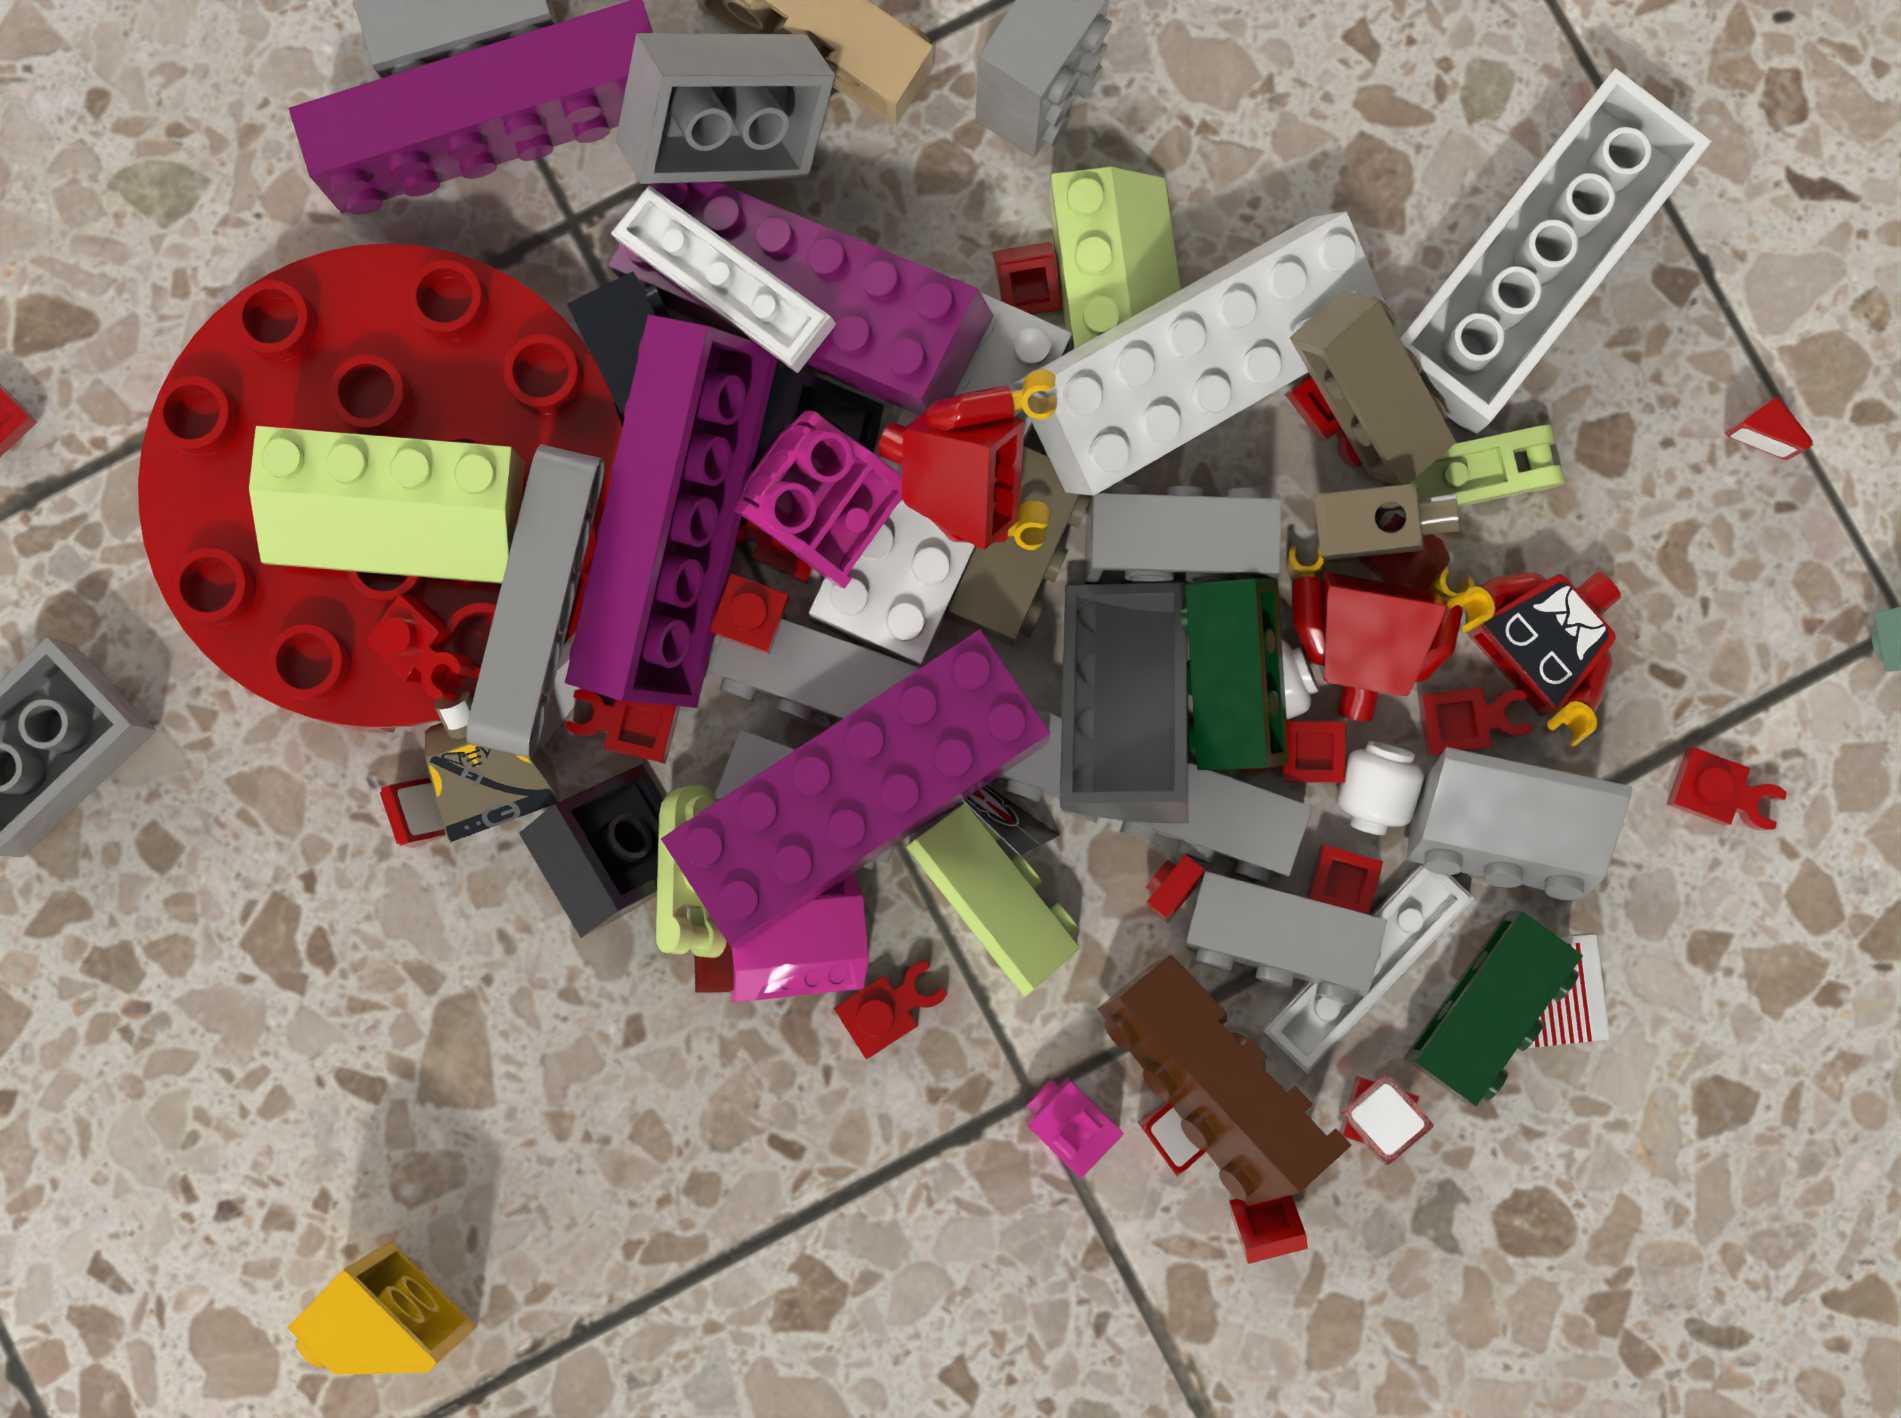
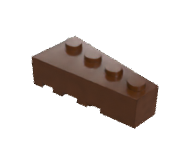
M1172 954L1148 966L1097 1008L1106 1020L1105 1028L1111 1039L1120 1048L1130 1051L1143 1068V1078L1150 1090L1156 1096L1167 1100L1182 1119L1181 1128L1186 1137L1197 1148L1205 1150L1220 1169L1219 1177L1225 1188L1237 1199L1244 1200L1248 1206L1300 1193L1352 1146L1336 1128L1326 1135L1306 1114L1313 1106V1103L1296 1085L1288 1091L1268 1074L1265 1064L1268 1056L1252 1039L1248 1040L1238 1033L1231 1034L1223 1026L1227 1022L1226 1011Z

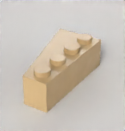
M696 0L700 9L742 34H807L835 74L832 87L896 126L933 69V45L929 43L927 35L909 22L897 21L877 7L871 0Z

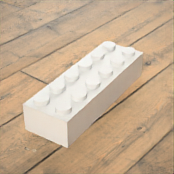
M1616 68L1400 338L1402 344L1421 363L1422 373L1419 375L1429 393L1433 394L1443 404L1450 419L1474 437L1494 419L1712 142Z
M1347 212L1310 217L1041 367L1040 369L1048 370L1055 375V387L1048 391L1034 392L1033 395L1038 398L1057 396V408L1049 418L1038 420L1030 417L1065 493L1094 496L1308 373V369L1289 337L1343 290L1368 298L1376 297L1385 303ZM1026 376L1013 383L1016 390H1022L1023 381Z
M981 293L994 317L954 396L1006 385L1009 386L1011 392L1017 391L1013 383L1024 378L1032 371L1038 370L1067 354L1072 333ZM903 409L897 423L907 426L919 415ZM1021 409L1014 411V416L1024 419L1023 446H1025L1034 425L1030 417ZM882 457L880 458L902 476V465ZM902 499L853 566L848 575L851 581L846 588H840L828 579H824L809 611L810 617L818 625L891 658L921 668L925 665L947 617L948 609L976 546L971 543H957L949 540L930 519L906 506Z

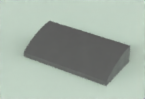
M1186 582L1065 585L1060 769L1061 809L1084 815L1124 821L1189 823L1188 634H1186L1182 627L1180 615L1182 601L1186 598Z

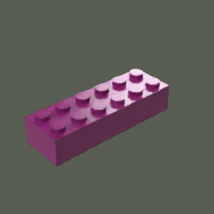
M643 0L623 2L289 107L288 109L309 177L341 214L346 212L356 215L366 214L379 209L383 205L384 200L403 194L411 197L427 195L436 191L440 187L441 182L460 176L467 179L484 177L494 172L498 164L517 158L523 161H533L546 157L553 152V147L574 140L579 143H590L606 137L610 133V129L619 126L636 33H653Z
M718 182L650 184V187L832 317L836 325L805 363V367L919 416L928 410L932 403L954 396L994 317L978 288ZM619 243L608 264V267L619 278L634 271L642 289L653 284L655 285L666 307L721 331L753 341Z
M648 314L644 334L639 344L638 361L631 392L625 406V418L617 454L611 468V480L603 516L597 529V542L591 569L583 591V604L576 635L569 653L570 661L565 684L621 701L698 707L714 635L709 630L725 590L741 521V515L734 510L743 485L752 473L778 360L756 342L709 326Z
M979 629L662 837L661 840L728 944L738 950L1047 745L1051 733Z

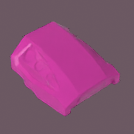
M806 410L779 434L746 480L734 511L775 538L823 577L838 587L845 589L851 581L848 575L894 508L902 500V476L874 453L841 432L818 413Z
M854 873L738 950L732 947L734 990H730L731 1003L864 989L869 950L863 894Z

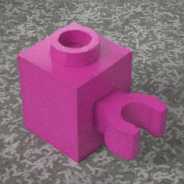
M1068 1077L1059 1086L1050 1079L1026 1104L1033 1112L1025 1120L1027 1127L1080 1179L1124 1135L1121 1129Z

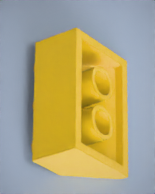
M392 1241L344 1268L287 1327L297 1338L295 1346L304 1359L319 1369L326 1367L333 1375L428 1373L477 1328Z

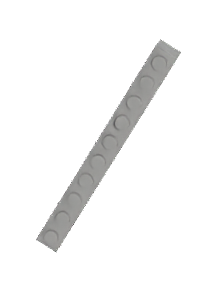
M782 619L770 654L721 637L709 671L715 677L723 679L719 689L726 693L754 701L756 693L759 692L779 699L776 710L810 722L813 713L816 712L835 719L837 723L920 669V667ZM1034 708L1051 733L1049 742L1000 775L999 778L1008 781L1005 788L1006 792L1039 803L1042 793L1060 799L1062 718ZM1188 763L1189 823H1150L1120 820L1123 821L1120 828L1121 833L1149 843L1155 842L1157 834L1180 842L1177 850L1180 854H1186L1190 858L1212 864L1216 854L1238 862L1235 873L1258 882L1270 884L1272 875L1278 877L1290 876L1313 806L1211 770L1197 771V765ZM1062 810L1067 814L1093 823H1097L1098 817Z

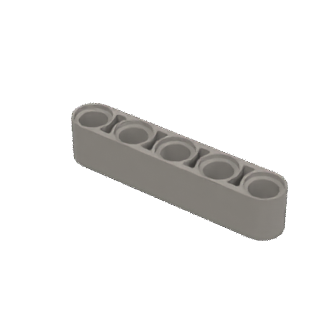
M539 445L536 450L471 706L466 734L467 743L470 745L526 758H532L536 752L602 489L605 471L604 458L547 445Z

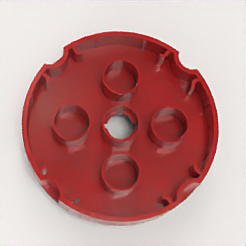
M393 243L356 245L306 257L267 274L240 291L218 309L191 338L174 362L160 388L148 419L141 448L138 475L139 517L143 542L152 573L168 607L182 629L201 652L227 676L259 697L281 708L306 717L361 731L394 733L396 727H411L438 722L441 719L434 707L436 699L426 693L422 681L420 683L405 682L365 642L398 594L415 596L453 633L444 649L449 653L465 655L472 661L475 667V672L472 676L458 675L449 669L446 675V682L451 689L467 688L472 698H474L502 584L262 563L249 493L256 426L512 447L525 461L522 500L531 464L539 445H547L604 458L605 471L602 489L558 665V669H560L569 660L570 649L575 639L583 604V591L591 569L597 542V529L603 516L611 480V468L616 458L624 417L620 413L593 356L582 339L555 309L538 294L513 277L478 260L454 252L420 245Z

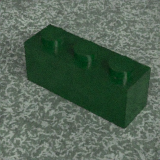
M1254 578L1185 584L1186 598L1182 601L1180 615L1182 627L1189 637L1190 659L1187 661V691L1192 695L1194 720L1189 727L1188 740L1190 750L1196 757L1197 771L1268 768L1289 764L1278 579Z
M1507 911L1403 1058L1462 1102L1477 1106L1481 1099L1485 1101L1491 1100L1504 1085L1508 1077V1071L1504 1067L1517 1048L1520 1051H1525L1540 1034L1544 1022L1539 1017L1551 1000L1554 999L1558 1002L1563 999L1576 983L1579 972L1574 968L1583 955L1525 912Z

